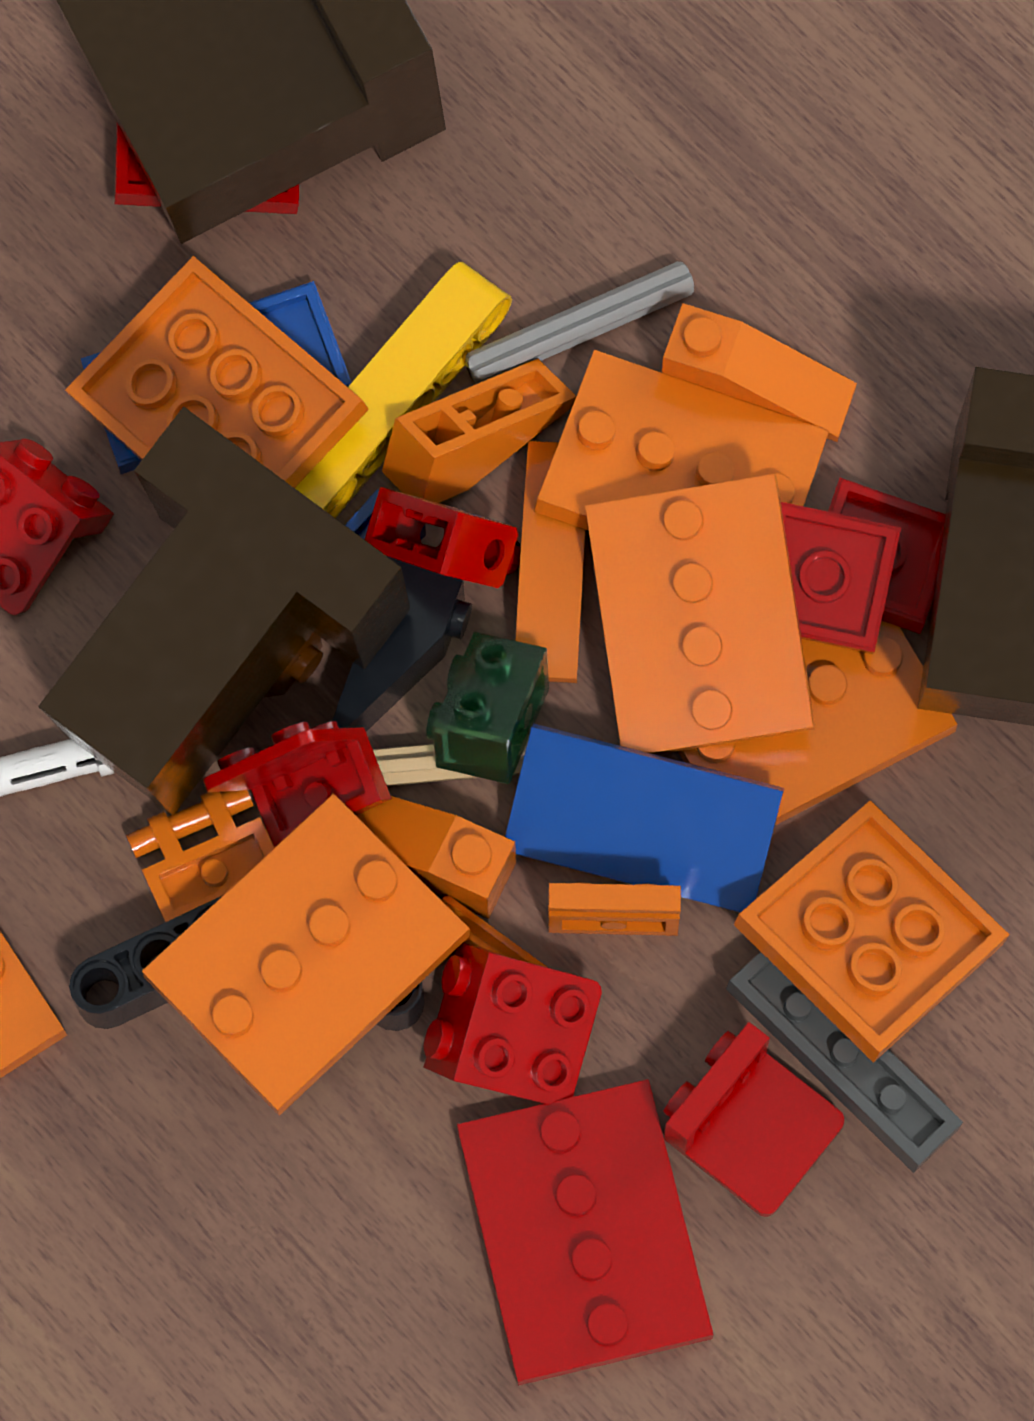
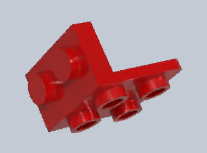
M25 438L0 442V606L12 615L25 613L30 608L73 538L101 534L114 515L110 509L98 501L100 494L92 485L78 477L67 476L51 463L53 456L46 448Z
M337 721L323 723L311 729L308 722H301L283 728L271 735L274 745L257 753L251 747L226 755L217 761L220 771L203 779L207 792L251 790L274 848L333 793L355 815L392 799L365 728H339Z
M462 943L456 949L455 955L446 963L442 974L441 984L444 995L438 1017L431 1022L425 1035L424 1053L426 1059L423 1068L452 1081L551 1105L554 1101L573 1097L602 995L600 984L586 977L510 958L482 947Z
M748 1022L737 1036L728 1030L717 1041L704 1060L711 1069L696 1087L689 1081H686L670 1099L663 1110L670 1117L666 1123L664 1140L758 1215L768 1217L779 1209L840 1133L845 1120L843 1113L767 1054L770 1037Z

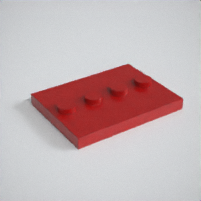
M649 1079L554 1101L551 1105H536L457 1124L518 1386L713 1339L714 1334Z

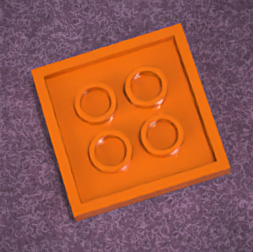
M871 800L740 912L733 924L873 1063L1003 946L1010 935Z

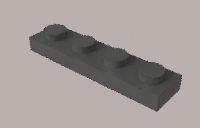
M761 952L729 980L726 990L913 1173L961 1127L963 1121L889 1049L873 1063Z

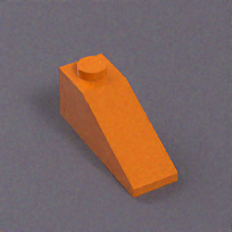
M682 303L662 363V373L830 430L827 439L838 442L857 385L856 382L742 321Z
M537 358L395 418L382 472L402 493L440 503L468 491L571 409L576 395Z
M391 796V800L356 815L436 896L441 898L451 896L470 911L487 919L490 918L516 865L515 841L457 815Z

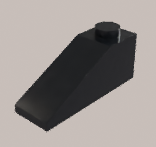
M390 558L402 568L411 609L365 670L353 662L332 720L337 721L339 728L364 727L367 732L445 657L452 637L460 640L463 638L472 610V603L465 601L464 580L438 574Z

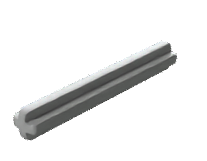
M677 261L468 352L465 356L467 370L475 384H478L537 358L542 361L692 295L694 292L692 275L683 262Z

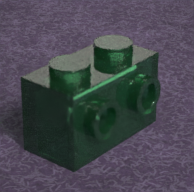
M474 632L464 655L456 654L452 660L447 679V695L443 703L435 702L433 704L427 721L426 736L427 739L434 740L437 768L510 784L529 739L531 727L535 724L549 691L547 648Z

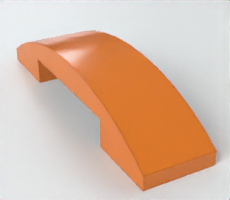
M528 442L514 680L577 683L585 529L534 512L538 495L559 442Z

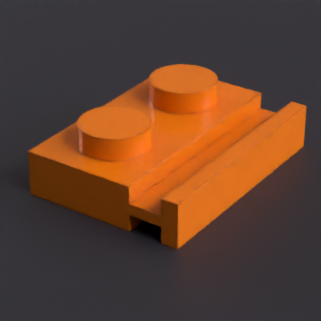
M583 882L549 883V933L678 936L681 886L592 884Z

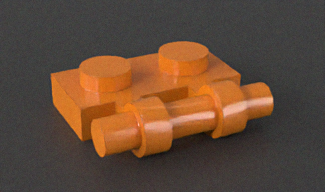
M247 790L224 791L222 793L206 792L200 795L201 802L175 813L174 816L170 815L167 817L165 811L147 818L149 825L126 835L136 858L159 848L163 854L164 860L142 869V872L165 922L224 895L274 849L260 817L236 827L231 817L254 806ZM213 825L218 836L185 851L182 850L179 839Z

